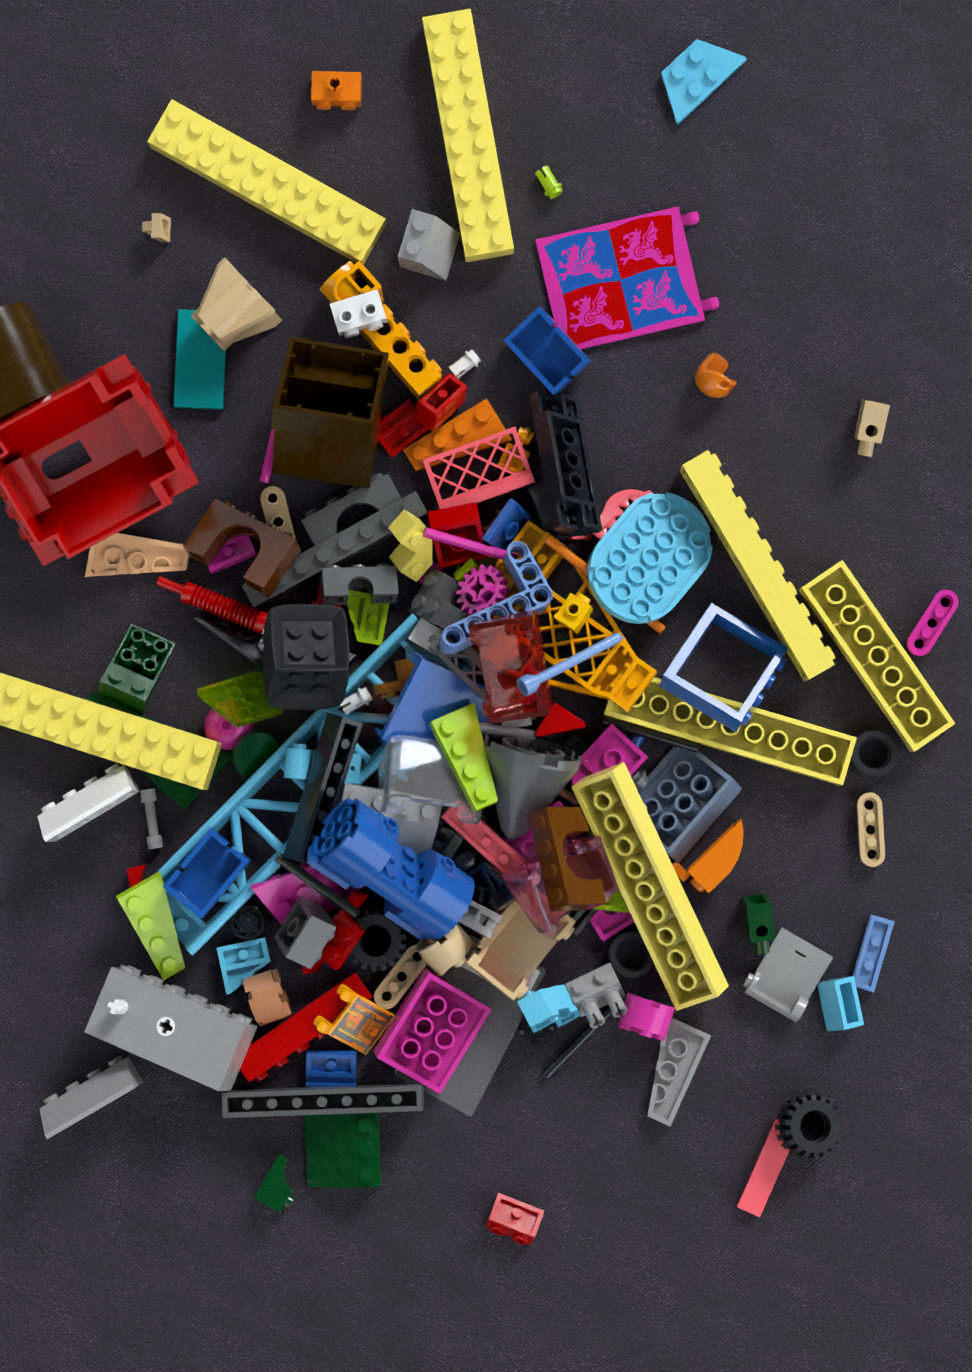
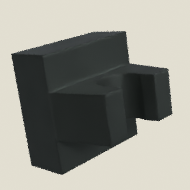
M442 825L440 832L447 837L444 840L435 837L433 844L443 852V855L452 859L464 837L454 828Z

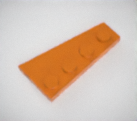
M485 399L406 447L403 451L417 472L426 469L423 463L424 459L506 429L489 401ZM510 435L503 436L500 444L512 442ZM498 439L492 440L490 442L496 445ZM486 443L479 445L477 452L481 450L483 451L486 449H490L493 446H490ZM475 447L467 449V451L473 453ZM459 452L456 453L454 459L461 458L469 454ZM452 455L445 457L443 459L449 461ZM437 460L429 464L432 467L445 462Z

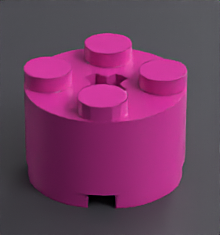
M628 993L624 1003L628 1011L624 1015L621 1012L618 1027L637 1032V1034L665 1041L675 1008Z

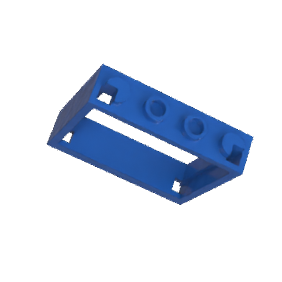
M711 603L663 675L659 687L737 732L741 724L745 726L752 716V713L749 712L753 706L758 708L764 698V695L761 694L764 688L769 690L774 683L776 677L773 674L775 671L781 672L788 660L784 657L788 648ZM712 623L773 658L739 712L678 677Z

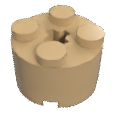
M458 923L442 938L430 940L426 937L422 941L419 940L416 950L438 976H442L452 966L458 968L467 960L465 955L475 946V942Z

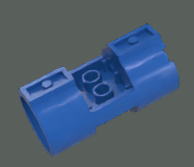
M348 798L338 804L323 821L322 824L325 827L321 832L320 838L315 836L313 843L308 847L307 864L344 889H347L349 886L361 888L366 885L385 898L384 916L421 941L426 937L430 940H437L449 933L467 911L474 894L475 885L473 878L457 868L449 857H444L432 850H425L416 855L411 848L404 847L397 842L399 841V825L394 819L376 812L358 798L355 800Z

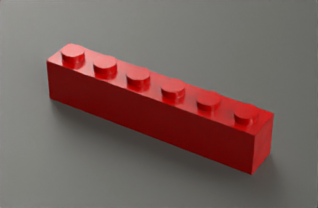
M355 972L252 1043L240 1068L248 1082L255 1079L258 1083L269 1075L267 1072L269 1068L275 1065L278 1069L289 1061L288 1055L294 1051L300 1054L310 1047L308 1041L314 1037L320 1040L327 1035L319 1032L313 1022L317 1016H322L333 1024L349 1002L343 1001L340 998V994L337 993L340 985L344 984L360 996L368 1000L371 999L373 995L359 974Z

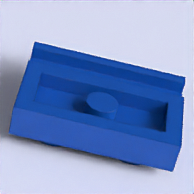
M307 1049L306 1087L356 1086L357 1051Z

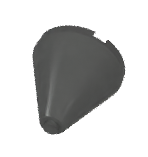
M486 733L484 745L498 799L495 806L500 830L505 832V837L519 839V836H524L531 828L527 814L548 807L580 769L582 757L578 755L577 760H575V752L573 750L538 738L528 740Z

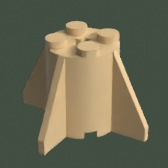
M225 257L217 264L199 308L191 315L224 351L232 343L274 328L282 321L275 313L276 310Z

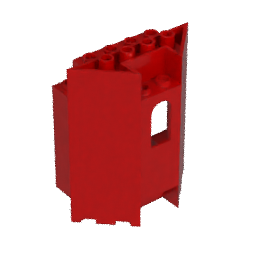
M125 354L0 421V498L2 497L7 505L5 510L10 519L15 518L19 527L17 529L24 541L28 540L43 566L64 555L69 559L173 503L174 496L195 486L199 481L189 465L191 462L184 447H182L178 440L177 430H172L151 393V385L148 382L145 383L142 374L135 366L131 365ZM80 440L92 461L60 478L52 479L47 477L42 470L43 461L54 453Z

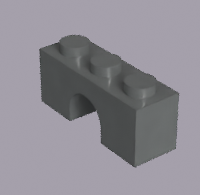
M379 564L375 567L353 565L348 568H341L337 565H331L322 568L320 576L322 605H346L349 589L354 586H362L369 591L371 604L396 603L398 583L396 566Z

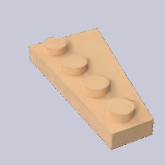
M116 533L90 547L85 577L187 570L189 556L183 547L184 544Z

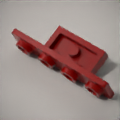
M353 892L346 897V900L360 909L368 895L365 892ZM341 909L332 918L336 926L334 937L326 943L322 950L321 958L318 962L314 963L311 969L305 966L302 967L301 971L304 974L316 973L324 961L334 970L340 969L365 932V929L353 919L354 917Z

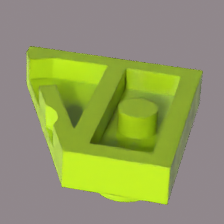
M349 590L347 607L357 642L380 646L383 643L390 603L371 604L370 593Z

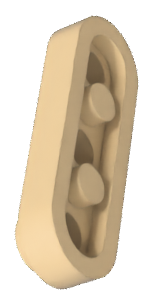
M275 486L267 487L263 490L260 498L265 520L274 525L275 519L282 518V526H275L277 530L282 533L287 531L295 536L284 492ZM271 494L277 495V501L274 503L268 501V497Z
M864 793L858 798L856 803L859 857L866 866L876 867L885 858L882 801L874 793ZM867 800L873 803V807L870 810H867L864 806ZM868 825L874 827V833L871 835L866 832ZM869 850L875 851L876 856L874 859L868 858L867 853Z
M412 945L406 950L401 959L376 989L374 1000L380 1007L384 1009L393 1008L427 965L423 958L418 962L413 960V953L418 952L416 945ZM399 972L406 973L407 978L405 981L398 980L397 974ZM386 991L390 992L392 996L389 1001H385L382 998V994Z

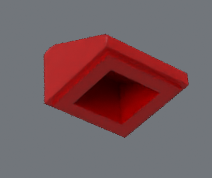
M147 865L127 869L126 873L130 888L143 881Z

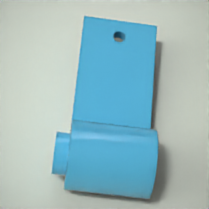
M292 743L291 748H286L284 778L307 780L315 750H307L306 744ZM353 754L345 783L359 784L362 754Z

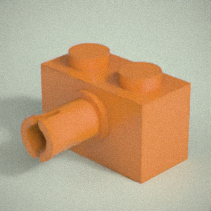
M312 71V106H317V109L329 110L331 106H339L343 110H355L356 107H361V72Z

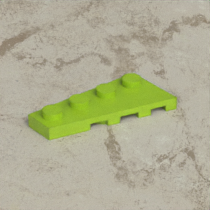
M474 703L431 721L429 726L473 812L475 813L495 804L498 801Z
M159 871L120 893L116 898L161 977L165 980L183 970L185 965L166 891L163 888L162 875Z

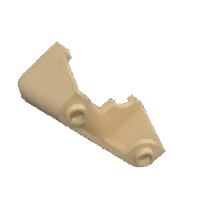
M530 884L522 885L519 890L523 896L499 913L504 919L500 925L497 924L493 931L495 934L490 940L482 935L466 955L467 960L464 963L511 1000H515L516 997L520 999L528 990L526 984L529 976L555 943L562 938L567 940L575 930L572 926L576 921L563 911L550 912L547 898Z

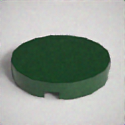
M248 731L238 738V743L235 745V748H232L231 762L235 770L244 777L250 778L279 749L276 739L264 731Z

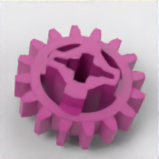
M480 565L479 571L474 567L471 568L472 574L468 575L465 573L463 576L466 580L458 582L462 589L456 591V594L460 597L457 603L469 615H473L505 600L504 594L509 593V589L505 586L509 583L508 580L503 577L504 574L498 569L496 570L491 565L488 568Z

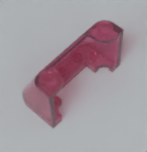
M574 836L564 839L563 853L570 870L581 879H601L606 901H609L611 895L618 892L619 888L601 837ZM537 855L503 874L506 887L537 931L544 933V935L558 932V927L562 925L560 918L572 911L550 912Z

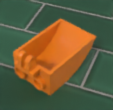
M737 819L686 870L679 863H673L672 865L678 878L684 882L690 876L692 879L689 882L698 892L705 891L710 893L732 871L738 861L743 845L742 819Z

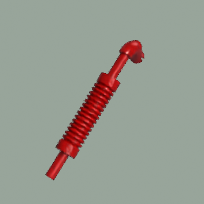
M159 576L156 585L181 595L180 602L188 605L192 604L196 608L201 607V610L205 609V612L209 611L210 614L214 612L215 616L218 614V617L222 616L223 619L227 617L228 621L231 619V622L235 621L236 624L240 622V626L244 624L245 628H253L255 632L264 633L268 613L254 609V607L250 608L249 605L246 606L244 603L241 605V602L237 603L232 598L228 600L227 596L224 598V595L220 596L219 593L215 594L214 591L211 592V590L206 588L202 589V586L198 587V585L187 581L186 585L183 586Z

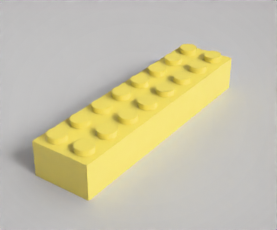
M843 560L799 589L806 602L910 752H915L955 724Z

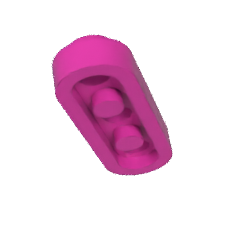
M941 590L931 600L907 639L906 646L912 655L923 656L935 644L958 607V597L953 591ZM942 598H946L949 601L947 607L941 605ZM929 619L935 620L936 625L934 628L928 626L927 622ZM917 639L923 643L921 649L916 648L914 645Z

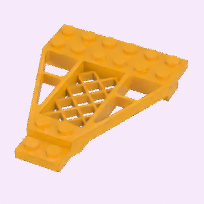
M528 520L512 542L520 541L526 544L547 580L563 557L544 543L549 533ZM517 553V554H518L517 559H518V560H519V559H522L521 555H520L519 553ZM499 559L494 568L504 574L503 577L509 582L505 585L509 589V593L504 594V597L507 599L520 593L507 570L504 561ZM575 567L584 582L578 592L584 594L588 589L593 596L587 577ZM522 574L525 580H534L530 574ZM552 591V599L563 605L565 599ZM534 595V598L543 597V596H541V595ZM550 602L548 609L538 614L549 613L550 626L537 628L534 616L531 617L533 629L519 631V624L515 625L516 631L511 627L502 631L505 635L509 632L521 641L520 643L532 651L519 672L507 669L503 673L496 666L491 665L500 674L519 678L526 663L531 665L538 657L543 658L552 666L567 659H559L558 646L571 644L572 655H575L576 643L588 642L590 647L594 640L605 639L615 633H620L622 635L621 642L615 644L612 649L610 647L606 652H600L589 658L592 663V672L579 674L578 664L574 666L575 674L569 669L562 672L575 681L574 685L551 679L547 680L545 685L607 700L610 699L626 712L630 711L658 673L635 655L611 615L598 602L597 604L613 627V633L588 617L585 622L588 637L574 639L573 631L569 630L570 640L556 642L555 629L566 627L561 624L554 625L552 613L558 612L561 606L551 608ZM519 605L512 606L516 612L521 613L524 611ZM572 606L570 611L573 614L577 613L578 608ZM490 616L493 622H502L499 616ZM471 625L468 627L472 633L480 632L476 626ZM590 626L602 635L591 636ZM551 630L553 643L539 645L538 632ZM534 633L535 645L521 635ZM498 634L471 647L487 661L482 653ZM554 647L555 659L541 649ZM606 656L596 669L594 658ZM591 676L588 682L581 679L583 677Z

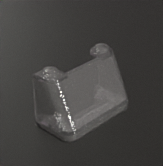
M404 735L393 736L388 740L378 767L381 812L401 813L408 808L410 801L456 807L457 817L461 822L479 824L482 810L473 812L437 740Z

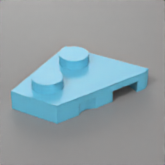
M266 937L217 947L226 995L231 994L241 986L243 979L253 976L271 961Z

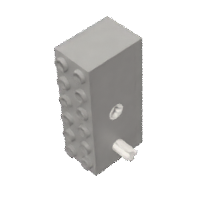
M121 965L120 968L111 967L84 1032L214 1090L231 1091L258 1027L251 1023L252 1018L240 1013L230 1014V1009L220 1004L210 1003L209 1005L207 1004L208 999L197 994L186 995L184 994L186 990L173 984L172 986L168 984L163 985L164 980L156 976L145 974L142 976L140 975L141 970L129 965Z

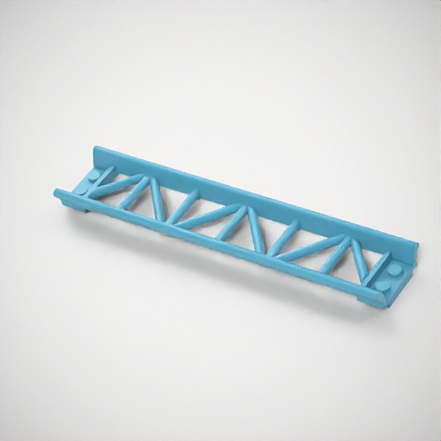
M413 613L349 677L345 698L354 694L368 680L394 706L399 697L375 672L401 646L405 649L408 678L415 666L410 661L414 652L444 664L437 656L408 639L419 622V619ZM457 658L458 668L462 672L471 671ZM341 705L329 709H317L157 871H160L163 883L165 884L177 869H182L180 865L208 831L214 829L218 832L229 820L231 823L232 844L243 853L240 816L276 851L247 882L245 869L236 879V885L232 883L227 889L228 892H225L217 901L226 903L207 923L165 889L177 937L192 956L255 893L250 885L267 881L281 867V865L275 862V858L279 853L284 854L287 841L284 844L280 842L247 808L297 812L299 806L297 802L251 799L280 768L283 771L285 770L286 748H291L292 743L305 744L316 732L319 741L327 712L358 722L385 724L389 715L350 712L346 715L344 711H338ZM357 743L354 754H362L361 761L363 764L360 770V781L356 785H362L399 746L389 747L382 744L370 756ZM292 779L304 790L306 780Z

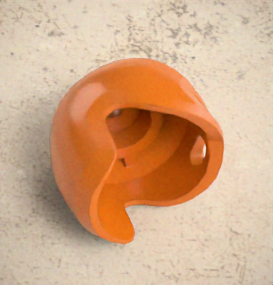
M709 354L699 365L695 373V383L699 390L712 398H721L728 395L737 384V381L723 375L728 368V362L719 354Z

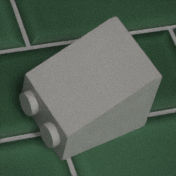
M412 209L398 254L399 267L446 281L460 233L437 216Z

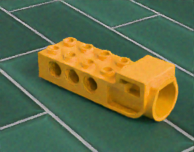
M349 261L332 274L320 288V291L330 303L377 289L381 302H384L381 285L360 261L355 265ZM359 277H362L368 284L363 289L355 282ZM383 304L387 322L383 323L382 328H387L390 332L387 335H380L378 332L382 328L369 331L366 328L359 330V332L375 351L389 353L388 366L414 396L420 400L442 380V369L433 359L430 362L428 361L425 349L418 341L413 343L409 339L410 333L401 322L396 324L394 322V314ZM402 346L406 348V351L402 354L394 352L397 347ZM414 365H420L423 367V369L417 373L412 372L410 370L411 367Z

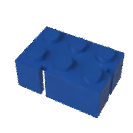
M538 307L503 341L553 395H558L572 381L569 376L577 377L592 361L561 327L557 326L554 328L557 325L554 319L542 307Z
M214 829L208 831L180 865L185 871L177 869L163 885L164 889L200 919L207 915L251 862L235 846L229 849L230 842Z

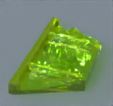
M259 671L197 689L198 697L236 728L283 713V709L268 706L264 690V677Z

